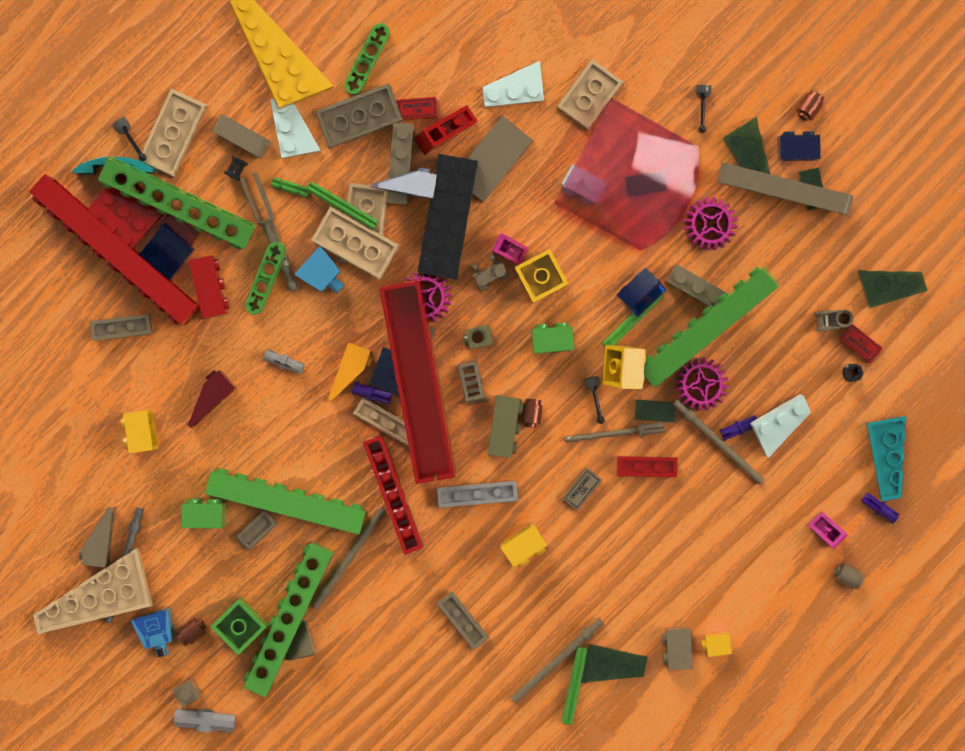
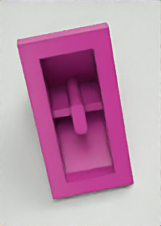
M501 233L492 253L520 265L528 247Z
M823 511L808 525L832 549H835L848 536Z

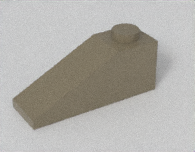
M112 506L106 510L85 542L84 547L80 549L79 559L82 560L81 565L104 568L109 566L116 507Z

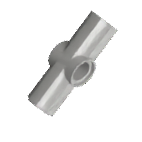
M180 708L176 709L174 716L175 727L195 728L196 731L212 732L213 730L234 732L236 723L235 714L216 713L210 709L187 710Z

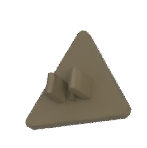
M305 620L301 622L285 657L287 661L313 656L316 653L313 639Z

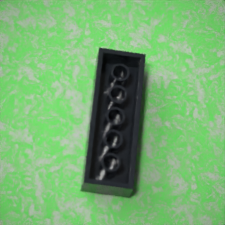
M438 154L434 196L430 199L418 273L452 279L458 278L478 165L477 160Z

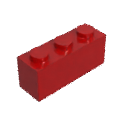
M213 255L189 260L202 319L228 314L227 309H230L228 298H224L223 290H225V283L223 278H219L218 271L221 270L219 260L215 259Z

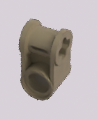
M848 310L814 312L817 321L816 332L846 328L854 320L853 314ZM841 313H845L848 316L846 324L839 322V315Z

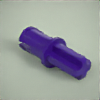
M355 382L352 388V394L368 398V401L374 400L389 404L392 398L391 393L375 389V386L370 387Z
M751 416L742 421H735V424L720 429L719 432L720 434L722 433V439L726 441L739 434L742 436L744 432L752 429L750 423L756 420L757 417Z
M869 493L863 496L862 503L874 510L876 515L884 517L892 524L897 521L900 513L887 506L886 502H880Z

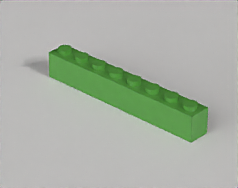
M764 265L761 268L757 266L748 273L750 277L745 281L739 280L733 286V291L729 294L727 292L723 293L717 299L718 303L716 305L706 307L699 319L693 318L686 324L688 328L683 332L681 330L677 331L671 337L673 339L668 344L664 342L656 349L657 353L652 357L648 355L646 357L644 376L655 388L779 287L778 281Z
M217 468V470H212L205 492L207 495L359 535L361 533L367 511L363 509L362 505L352 503L351 506L345 505L343 500L332 498V501L326 500L324 495L313 493V496L307 495L305 490L294 488L293 491L288 490L286 485L275 483L274 486L266 484L267 480L255 478V481L247 479L248 475L236 473V476L228 474L229 470Z

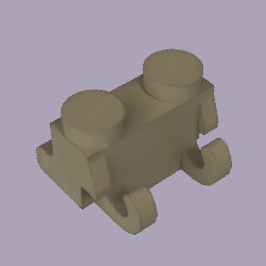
M494 254L489 255L493 264L479 271L476 263L472 264L475 273L472 275L481 292L488 288L487 283L501 277L502 281L509 278L502 261H496Z

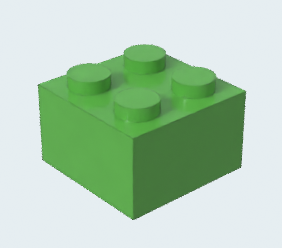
M567 322L555 323V327L548 328L547 324L535 325V329L531 330L533 354L574 350L572 326H568Z
M190 498L182 504L181 528H223L227 526V502H222V498L207 499V502H202V498Z
M241 596L210 627L239 655L269 624Z

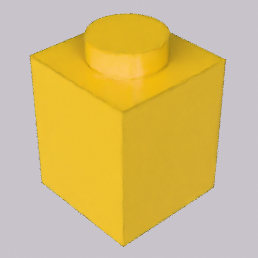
M728 632L705 634L704 640H701L702 652H706L708 657L732 654L730 634Z

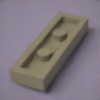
M150 314L90 321L92 341L153 334Z
M453 591L437 602V605L473 650L489 639L487 633Z

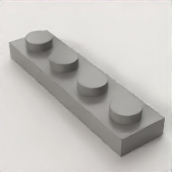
M516 481L437 488L439 508L518 501Z

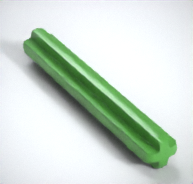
M311 182L307 187L308 192L372 230L376 228L378 224L376 219L314 182Z
M656 289L602 342L603 346L615 345L664 295Z
M578 647L576 650L562 717V723L572 725L588 651L585 647Z

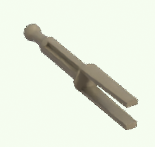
M253 173V176L269 215V218L263 221L246 179L241 178L240 181L257 223L263 227L269 244L277 241L281 242L273 222L275 216L258 173ZM278 246L272 249L275 251L274 257L276 254L281 253L278 250ZM286 254L280 270L286 278L287 289L295 292L298 289V283L292 276L290 262Z

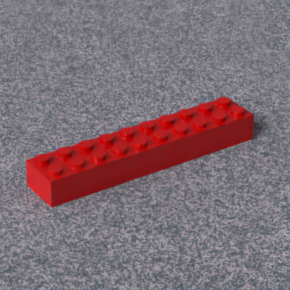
M44 174L29 191L33 195L31 199L44 208L47 207L48 210L46 212L54 219L62 220L64 222L62 226L70 233H77L79 235L77 239L82 244L93 247L92 252L100 259L108 260L109 263L107 265L112 270L124 274L122 278L128 284L139 287L137 291L146 299L151 298L154 301L153 305L161 312L166 311L170 314L168 318L174 324L187 325L199 312L200 307L197 302L135 248L132 250L87 211L88 207L53 177Z
M421 279L382 285L379 287L415 483L432 482L435 479L436 473H438L437 481L455 478L457 474Z

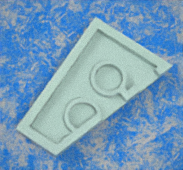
M540 61L484 86L485 108L543 102L544 94Z
M270 99L281 158L320 152V148L295 104L278 109L274 99Z
M799 394L750 423L767 458L774 453L811 413L803 395Z

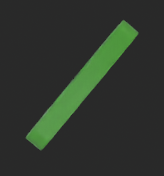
M378 23L372 28L345 81V89L350 95H357L362 91L389 39V28L383 23ZM381 28H384V33L386 35H381L378 40L380 43H382L381 46L375 41H370L371 38L376 40L378 36L376 30H381ZM370 45L377 47L378 51L374 56L366 53V49ZM360 63L368 65L366 73L362 74L357 71V66ZM355 73L357 76L362 77L364 79L363 81L358 79L357 86L359 88H354L353 91H351L349 83H354L356 77L353 76V74Z
M282 242L270 243L265 251L245 304L246 310L250 314H259L266 307L287 251L286 246ZM278 246V250L281 253L276 254L274 260H269L268 258H273L275 251L272 249ZM268 263L274 267V272L271 275L265 272V266ZM259 282L266 283V292L262 293L258 290ZM258 296L264 297L258 299L257 305L259 308L254 310V306L251 303L256 302Z

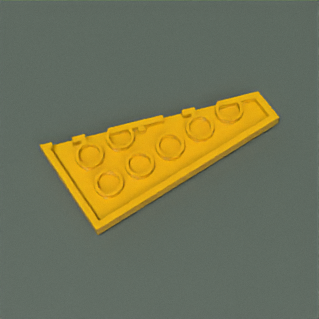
M255 0L230 1L232 10L278 109L333 89L330 81Z

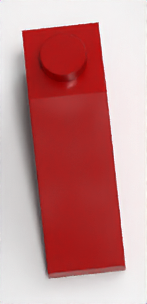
M468 105L424 129L414 140L423 154L427 155L478 121Z

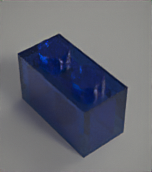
M806 131L803 132V135H795V132H783V135L777 137L778 161H818L820 159V135H815V132Z
M644 268L616 295L638 317L666 289L648 269Z

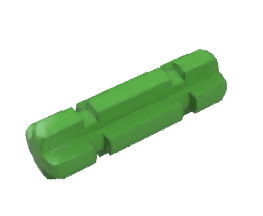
M274 177L271 183V187L275 189H281L295 195L300 194L299 196L308 198L310 193L307 191L306 186L302 185L301 187L300 184L286 180L282 181V179Z

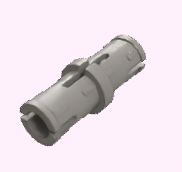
M270 349L266 351L263 361L279 366V369H287L298 375H301L305 363L289 358L287 354L282 355Z

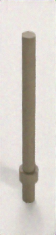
M678 399L672 404L683 414V418L687 422L693 423L759 485L764 481V478L706 426L691 408L688 409Z
M380 507L327 584H323L319 590L320 594L312 604L315 608L319 609L326 597H330L334 591L333 587L386 513L383 508Z
M598 618L588 628L585 627L580 632L581 635L511 697L512 700L517 703L582 643L586 640L589 641L594 636L593 634L604 625V622Z

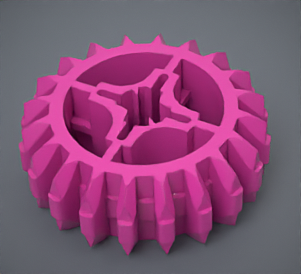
M706 197L704 198V204L700 200L696 201L698 208L695 205L690 206L691 210L694 211L693 213L690 211L686 212V215L691 217V219H684V223L690 224L684 230H691L687 238L694 236L695 239L691 243L695 244L699 241V249L706 244V251L710 250V245L716 251L718 250V243L721 248H724L723 240L730 243L731 239L728 235L732 237L736 235L731 229L738 228L737 225L732 224V222L738 219L737 217L731 218L730 215L734 214L735 211L731 210L728 212L727 209L730 207V204L728 203L723 207V199H720L718 204H716V197L711 199V203H709V199ZM714 208L719 211L714 216H708L701 210ZM723 215L726 219L725 233L719 226V220ZM696 216L700 218L703 224L699 233L695 228ZM717 217V219L714 221L715 224H713L715 225V228L711 227L704 231L707 228L706 225L708 224L706 223V221H711ZM707 232H713L721 238L707 240L703 236Z
M415 272L413 273L414 280L421 279V282L428 281L435 284L430 289L423 290L425 294L426 292L430 293L428 298L432 306L428 302L425 304L433 311L427 314L428 318L432 317V321L435 323L437 322L435 318L437 314L441 319L443 318V315L440 313L441 310L446 313L448 312L444 305H451V302L446 301V298L452 297V294H445V291L449 290L450 287H442L446 280L443 279L438 282L437 280L440 276H435L433 279L431 278L432 275L428 274V277H425V274L421 273V277L418 278ZM440 289L442 298L437 308L432 301V297Z
M703 357L702 363H700L699 358H695V365L689 360L687 362L689 368L684 365L681 366L685 372L684 374L677 372V375L681 376L682 379L675 380V383H681V387H676L675 390H682L678 398L686 397L683 400L684 405L690 401L689 408L693 409L695 404H697V411H701L702 405H704V409L707 411L709 410V403L713 408L716 407L715 400L722 403L719 395H727V393L722 392V388H729L728 385H723V381H728L729 379L728 377H721L726 371H718L721 367L720 364L713 367L714 360L711 359L709 364H707V358ZM702 367L711 370L716 378L707 379L704 376V372H702ZM696 369L695 381L686 384L688 375ZM701 378H703V381L711 382L704 385L703 390H700L701 387H692V385L699 383ZM717 384L715 394L708 399V388ZM687 390H698L702 401L692 398Z

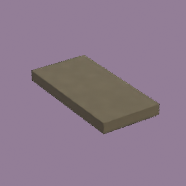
M390 83L315 111L329 149L390 127L393 123L403 122Z
M503 115L468 157V159L478 161L473 195L483 203L533 142L529 136Z

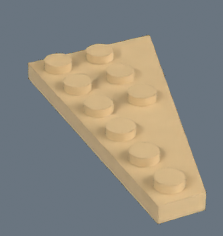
M139 547L35 613L33 617L37 633L41 634L153 606Z

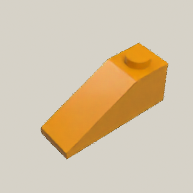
M348 343L328 399L334 400L366 369V366H371L374 357L371 355V350Z

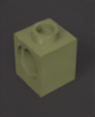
M489 325L467 329V334L463 335L465 346H469L470 349L493 345ZM481 332L484 337L481 343L473 342V333Z

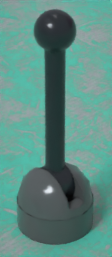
M696 85V95L701 99V121L698 128L700 133L706 131L704 126L705 99L711 95L712 85Z
M122 117L115 121L112 125L115 131L122 135L125 134L138 153L139 160L145 161L146 155L140 151L129 134L130 124L127 118Z
M599 376L585 378L583 381L586 389L593 393L598 415L597 422L603 424L605 419L601 414L596 393L600 386Z

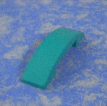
M108 157L84 162L75 167L73 173L76 175H97L96 167H104ZM115 157L148 174H156L154 168L141 161L126 157Z

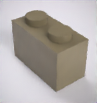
M689 627L665 628V633H662V645H666V653H663V665H667L668 670L693 669L691 629Z

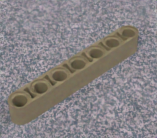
M721 163L717 183L844 215H849L854 198L850 194L727 163Z

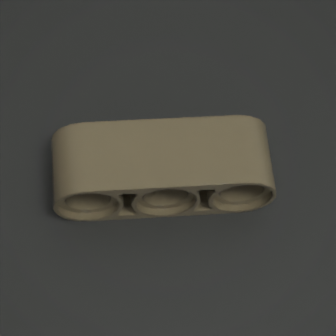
M220 114L212 129L213 133L262 159L271 143L268 139L223 114Z

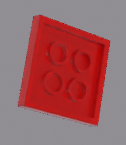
M120 173L117 175L119 182L126 183L127 179L124 174ZM137 183L135 184V187L138 191H145ZM105 188L87 209L132 250L164 215L159 213L157 208L152 205L148 207L138 202L139 199L133 196L131 198L120 194V190L116 188Z

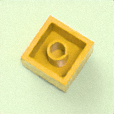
M550 249L514 268L532 303L568 285Z
M605 345L602 385L622 389H642L645 380L644 364L646 362V349Z
M144 410L124 413L123 418H121V426L126 431V438H124L125 449L129 453L159 449L154 411Z
M534 523L500 544V548L512 566H518L519 568L529 562L528 558L532 555L537 557L545 552V547L547 546L546 541Z

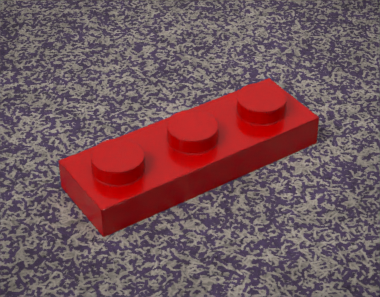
M617 456V476L677 477V457Z

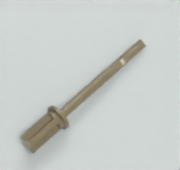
M639 422L638 428L566 436L564 440L565 442L637 433H640V438L645 435L665 433L664 423L640 424Z

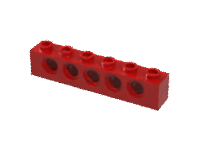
M383 435L364 441L363 445L404 555L422 549L424 545Z

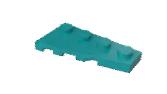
M906 416L866 423L880 501L902 498Z

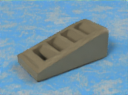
M473 361L458 365L467 406L486 402L478 362ZM475 369V372L464 374L463 372L466 370ZM472 377H476V378H477V380H472V381H468V382L465 381V379H468V378H472ZM478 385V388L467 389V387ZM480 393V395L469 398V395Z

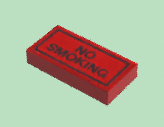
M436 97L397 100L403 120L438 117Z
M853 324L847 327L839 338L840 341L869 364L883 349Z

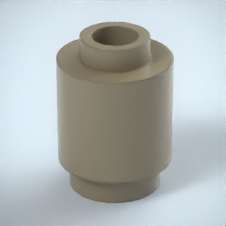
M845 562L842 565L838 564L833 573L836 581L851 589H859L865 578L861 571Z

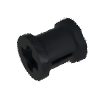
M232 156V162L228 170L224 171V174L240 181V175L244 167L248 166V163Z
M858 364L846 365L842 370L844 379L850 382L860 380L863 377L862 367ZM855 368L854 372L857 374L851 377L849 370Z

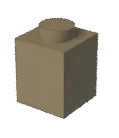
M193 677L172 690L182 708L197 700L203 694Z

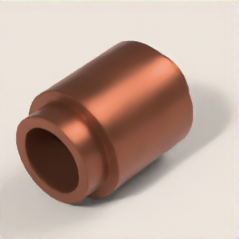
M813 90L807 93L796 109L798 117L804 121L813 120L823 106L824 97Z
M526 399L523 404L521 422L525 423L524 427L536 428L537 425H541L543 410L541 400Z
M192 618L179 629L176 635L184 646L192 645L206 634L205 628L207 626L202 619Z

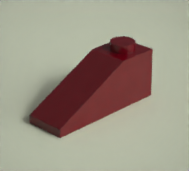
M213 370L206 377L207 381L202 387L188 423L190 428L195 427L237 388L221 370L217 372Z

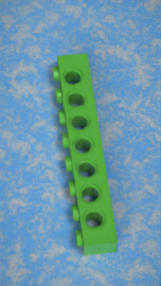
M113 156L107 158L98 178L104 187L109 189L116 188L120 190V194L128 198L133 196L139 199L138 202L148 207L152 205L157 208L159 213L164 215L169 213L175 216V220L183 224L188 222L194 225L193 228L197 231H207L212 234L213 238L219 241L224 239L230 242V246L239 250L246 248L256 224ZM117 174H124L127 179L126 183L119 182ZM137 182L143 183L145 191H138L135 184ZM160 191L163 194V200H157L154 197V192ZM172 200H179L182 208H174ZM190 209H198L200 216L193 217L190 214ZM215 217L218 220V225H210L208 218ZM234 226L237 233L229 234L226 227Z
M314 541L310 545L306 544L302 555L305 557L302 563H297L293 572L296 574L295 579L288 582L285 589L288 594L285 599L281 598L277 609L280 611L277 617H272L268 625L271 630L268 635L264 634L260 643L263 647L260 653H255L251 662L254 664L252 671L248 670L243 679L246 682L244 688L263 697L267 696L334 553L333 550ZM309 559H315L318 562L316 569L308 567L307 562ZM301 577L309 579L310 584L308 587L300 585L299 579ZM298 595L301 598V604L294 605L291 602V596ZM284 613L292 615L293 621L291 623L283 621L282 616ZM281 631L284 634V640H276L274 633ZM266 650H274L276 657L269 659L266 656ZM260 667L265 668L267 676H259L257 669Z

